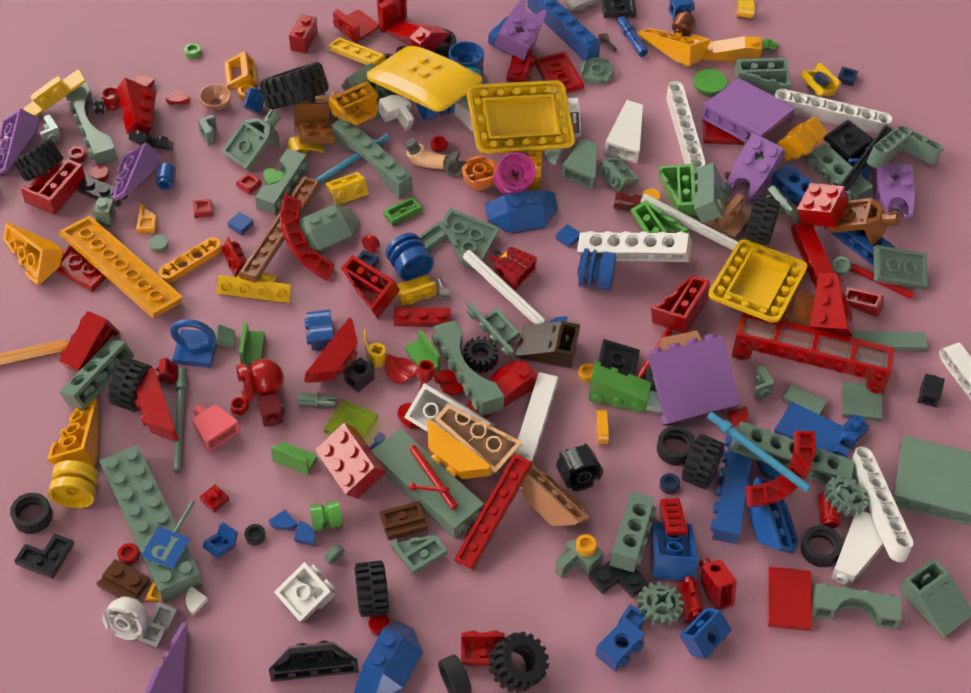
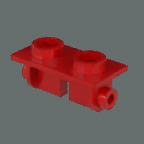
M227 237L225 244L222 246V254L228 262L229 269H231L234 277H236L237 272L242 269L247 260L243 256L240 244L236 241L231 242L230 238Z
M687 576L684 578L685 581L677 583L679 594L682 595L680 600L684 601L682 607L685 622H691L704 610L698 581L693 579L692 576Z

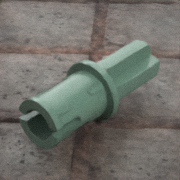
M318 392L316 394L298 393L297 404L312 405L315 408H318V406L336 407V395H319Z

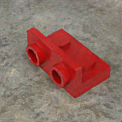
M529 50L525 60L514 55L512 56L506 81L527 82V79L531 78V66L534 67L535 64L533 50Z

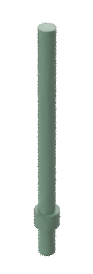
M184 368L178 370V381H176L175 387L177 391L175 429L179 441L175 442L173 472L175 473L182 471L185 392H187L188 386L186 369Z

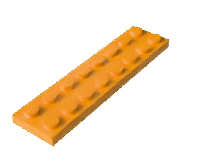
M91 216L60 230V236L153 319L183 302L181 294Z

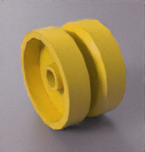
M73 460L59 462L53 468L48 496L54 503L63 507H88L93 504L95 499V488L98 483L99 473L93 466L85 462Z

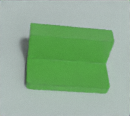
M248 322L243 324L239 349L241 364L245 363L246 366H250L252 362L262 359L265 331H249Z
M418 331V340L406 345L405 352L416 366H419V362L422 360H430L434 363V370H441L440 354L423 331Z
M281 441L278 447L274 445L271 447L273 461L306 475H309L318 460L317 455Z

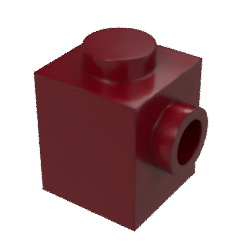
M277 393L257 397L263 426H275L283 423L282 415L285 414V408L283 403H279Z

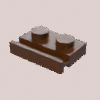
M419 501L379 511L387 540L428 530Z
M114 559L103 573L101 580H98L96 583L99 588L118 598L131 597L136 599L151 581L148 576Z

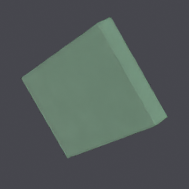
M880 245L873 247L875 282L923 290L928 288L926 253Z

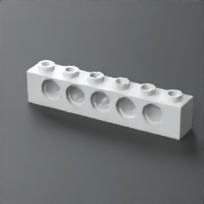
M587 231L580 232L577 253L581 258L584 249L590 248L589 257H592L593 251L596 249L599 259H601L604 251L616 253V261L689 262L692 241L689 233L684 232L649 233L643 231L631 233L624 231L622 233H613L606 231L598 233Z

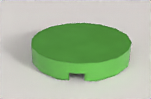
M703 69L695 74L693 86L700 94L714 97L726 88L727 78L718 70Z

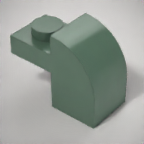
M576 540L569 541L565 544L564 554L560 555L556 560L555 573L562 578L576 565L586 575H589L602 564L604 553L597 547L593 555L582 556L576 551Z

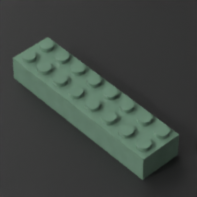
M135 445L101 459L99 462L142 555L158 526L174 531L177 525L139 446ZM188 547L185 548L173 570L143 558L163 603L188 592L191 586L198 588L203 585L200 572Z

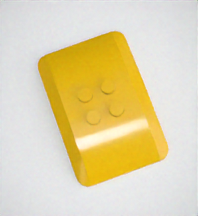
M416 46L404 47L367 73L369 81L433 111L439 112L446 110L467 95V90L470 86L482 83V76L447 57Z
M558 80L475 84L467 90L476 147L483 154L570 148L575 142L564 84Z
M740 240L711 286L708 295L718 303L765 321L776 323L781 320L807 270V263L758 243Z

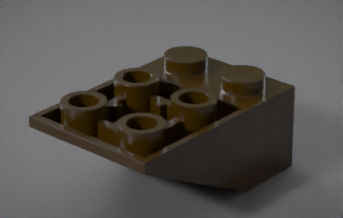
M557 321L523 326L516 358L572 368L579 340L580 324Z

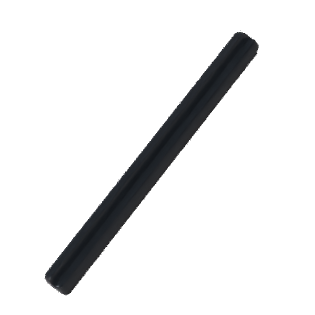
M888 125L883 126L842 181L840 186H844L845 191L851 188L868 165L867 160L873 146L892 131L891 127Z

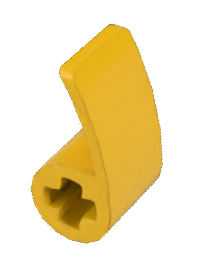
M738 0L737 17L753 19L755 11L754 0Z
M297 136L290 138L287 142L289 149L306 155L308 150L324 153L321 143L300 144Z
M365 329L364 345L367 359L374 367H382L385 365L386 348L383 344L377 342L368 345L367 329Z

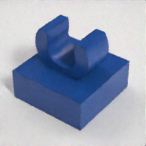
M859 414L857 416L853 415L843 425L847 431L858 435L856 441L870 427Z

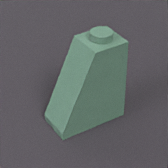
M582 138L563 163L561 177L593 190L596 175L597 144Z

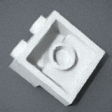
M306 562L274 591L301 623H304L318 608L322 610L336 596L333 591L335 586L327 578L323 580L320 577L322 574L321 570L315 564L310 566Z

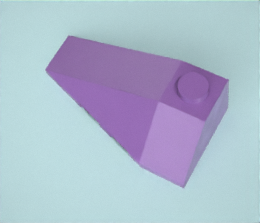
M21 108L5 117L2 121L0 129V139H2L0 144V175L6 173L11 168L14 160L20 155L39 127L37 124L39 117Z
M146 142L122 156L117 169L120 175L116 176L118 183L114 188V201L128 195L151 172L158 168L161 155Z
M181 623L173 637L171 651H165L162 667L157 666L145 691L146 693H186L189 631L186 623Z

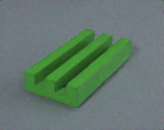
M412 196L383 210V216L387 218L388 222L390 221L391 226H394L423 212V207Z

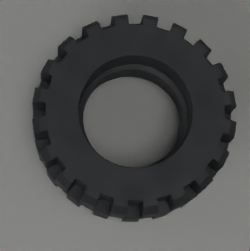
M319 62L263 79L259 84L266 106L271 110L302 102L323 94L329 89L323 66Z

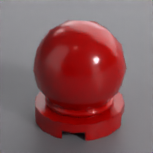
M259 359L252 362L249 367H246L245 363L236 366L238 382H243L244 390L241 393L246 402L254 401L253 396L255 395L264 396L277 393L283 386L284 372L278 363L271 359Z

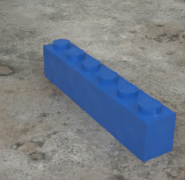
M557 0L527 1V7L534 14L539 13L543 9L547 11L543 22L583 61L590 60L592 57H599L601 42Z
M727 434L724 446H728V450L724 451L722 457L725 468L721 467L719 479L722 480V485L718 484L716 496L719 497V502L715 501L713 513L716 514V519H712L710 531H714L713 540L737 544L746 499L745 488L748 486L752 458L730 451L733 437Z

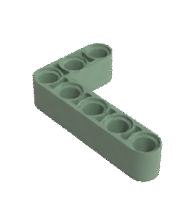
M898 126L873 146L867 163L874 168H882L901 151H905L929 164H937L944 147L907 127Z

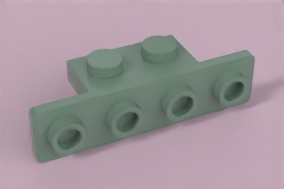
M470 301L467 302V314L469 317L479 322L478 326L484 333L488 332L489 338L492 339L493 343L495 342L501 347L500 350L506 358L510 357L512 360H516L515 352L509 344L520 337V332L498 308H495L483 317Z

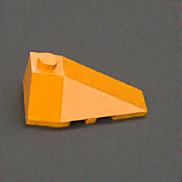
M743 36L710 42L701 60L736 62L737 59L760 58L762 37Z
M6 222L3 240L12 254L16 253L18 256V263L20 266L25 267L26 276L35 284L40 285L60 267L63 249L50 240L10 222Z
M94 398L84 410L75 408L69 418V425L60 431V439L58 442H53L47 457L49 463L56 465L62 461L73 460L85 462L93 467L96 465L99 429V400L97 398Z

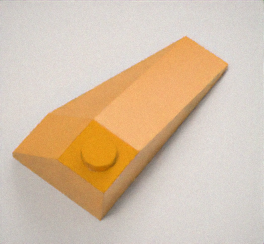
M646 28L638 31L639 36L674 61L682 63L683 66H692V64L699 62L711 42V39L698 35L683 37L682 33L667 34V31Z

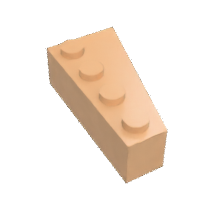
M447 404L435 417V421L453 437L491 465L492 471L496 474L523 444L522 441L450 404Z

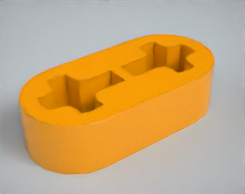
M596 410L598 444H608L607 410Z

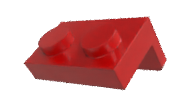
M469 630L462 632L461 662L463 666H490L488 665V660L492 658L489 656L490 652L494 650L493 647L505 638V633L496 630L488 632Z

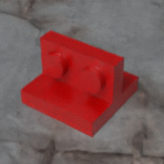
M377 0L379 30L382 33L385 32V29L395 19L404 20L407 18V0Z

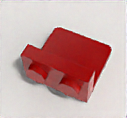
M339 9L333 11L334 27L355 43L379 28V24L361 10H355L349 15H345Z

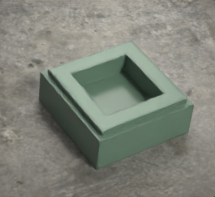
M218 324L215 327V343L232 349L235 342V330Z

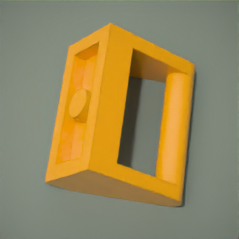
M246 51L225 62L228 89H238L242 84H250L252 86L258 84L255 60ZM241 67L242 75L233 80L232 68Z

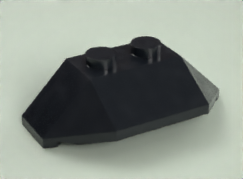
M325 640L314 644L298 643L295 646H289L269 668L271 682L359 673L358 661L354 656L334 641L329 642Z

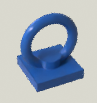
M181 319L174 322L170 328V334L173 340L177 342L172 358L173 363L211 368L218 345L215 343L216 335L213 329L205 323L193 319ZM182 327H193L201 330L181 329L180 334L178 333V329Z

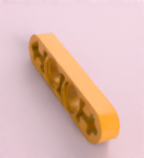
M215 237L206 239L162 266L158 271L159 276L168 284L173 283L218 255L222 250L220 240ZM197 253H200V254L203 255V256L200 257V258H194V257H193V256H194L195 254H197ZM180 263H187L186 267H178Z

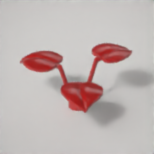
M390 354L386 356L385 372L387 377L393 382L405 383L408 378L413 380L417 375L419 381H421L419 391L423 384L429 382L432 378H434L436 384H440V389L444 393L457 395L464 391L462 384L457 382L453 370H441L436 375L437 371L434 370V363L430 360H422L419 362V366H416L409 359L395 357ZM412 403L402 404L397 412L399 421L410 429L421 428L404 418Z

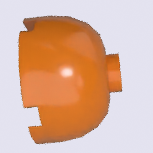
M485 156L469 158L466 164L462 166L464 182L469 188L476 191H484L494 185V173L497 164L493 159L490 161Z

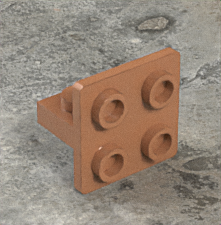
M737 194L731 202L726 201L722 217L708 221L706 224L735 239L747 225L750 216L749 212L743 210L744 196Z

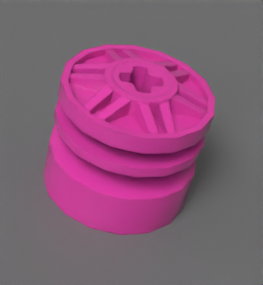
M514 152L507 154L502 158L495 170V186L504 195L525 192L534 180L535 165L531 158L523 153Z

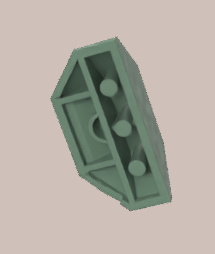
M336 204L303 217L299 221L300 229L303 231L308 245L316 252H321L353 238L360 224V220L352 209Z

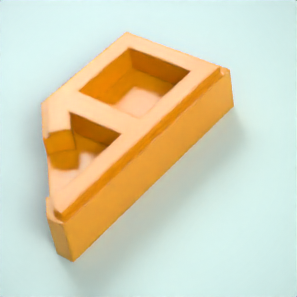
M140 204L136 227L137 234H155L157 216L147 210L143 204Z

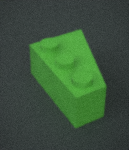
M694 164L658 166L659 181L672 207L692 218H697V213L694 210Z
M644 201L630 209L635 222L642 232L689 233L686 227L676 223L673 218L663 214L660 209L648 201Z
M595 360L588 401L596 404L610 405L615 408L630 409L635 412H646L651 382L631 374L625 376L618 373V369L614 367L610 370L600 366L601 362Z

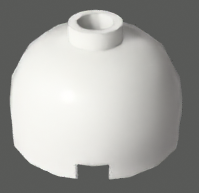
M120 597L109 604L102 615V621L108 630L112 628L116 632L114 635L118 638L135 640L144 631L148 615L144 605L137 599Z

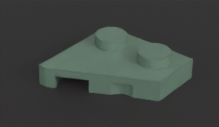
M436 535L424 538H410V541L404 542L391 541V547L412 575L448 554V550Z

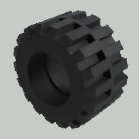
M49 139L17 157L13 164L25 181H31L58 165L64 157L53 140Z
M757 196L748 219L745 240L768 245L777 221L780 201Z
M131 358L121 361L115 369L109 384V402L120 408L138 412L135 399H138L136 390L149 369L153 367Z
M700 434L695 439L682 470V481L706 490L710 486L721 462L725 449L724 443Z
M382 560L356 563L354 571L359 614L361 617L388 614L389 599L384 563Z
M515 632L502 639L493 647L494 650L489 655L492 658L488 660V665L492 666L489 671L490 674L495 675L494 681L501 683V688L508 687L509 692L516 690V693L523 690L526 691L546 676L547 672L545 670L549 668V663L546 661L549 659V655L545 654L544 651L547 649L545 645L543 647L540 645V639H533L534 635L532 634L526 636V632ZM512 652L522 656L526 663V672L519 671L513 665L511 659Z

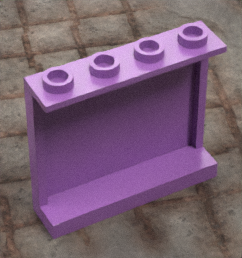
M738 78L703 105L701 118L747 143L752 133L764 138L783 121L792 122L795 107Z
M716 333L705 335V339L698 341V338L686 340L687 344L680 346L678 342L668 345L669 349L662 350L659 347L649 350L650 354L644 355L645 358L649 359L663 414L660 416L661 424H669L740 404L723 335L717 336Z

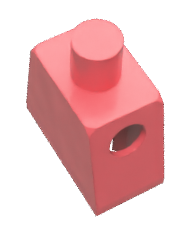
M200 404L194 408L193 413L196 415L192 419L194 429L208 453L240 433L238 421L219 406L212 405L206 409Z

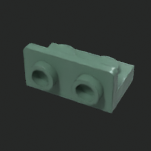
M619 157L604 158L597 170V173L616 192H621L625 185L637 184L640 179Z

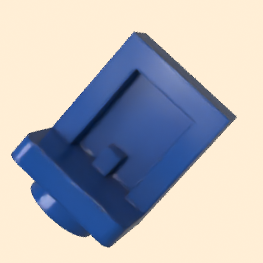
M222 522L219 525L218 532L203 542L202 548L216 558H220L234 549L238 532Z

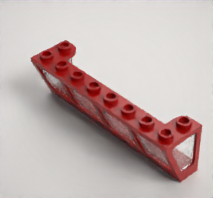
M743 312L731 357L747 360L751 357L752 351H757L762 354H769L782 359L785 358L797 361L798 363H805L818 368L867 379L866 388L871 393L878 394L881 392L883 395L891 375L895 348L783 320L772 323Z

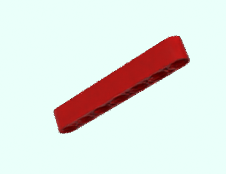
M802 223L792 224V237L802 260L807 263V271L816 290L819 273H834L814 226ZM847 302V308H848V313H849V315H850V322H851V321H852V311H851V308H850V306H849V304H848V302Z

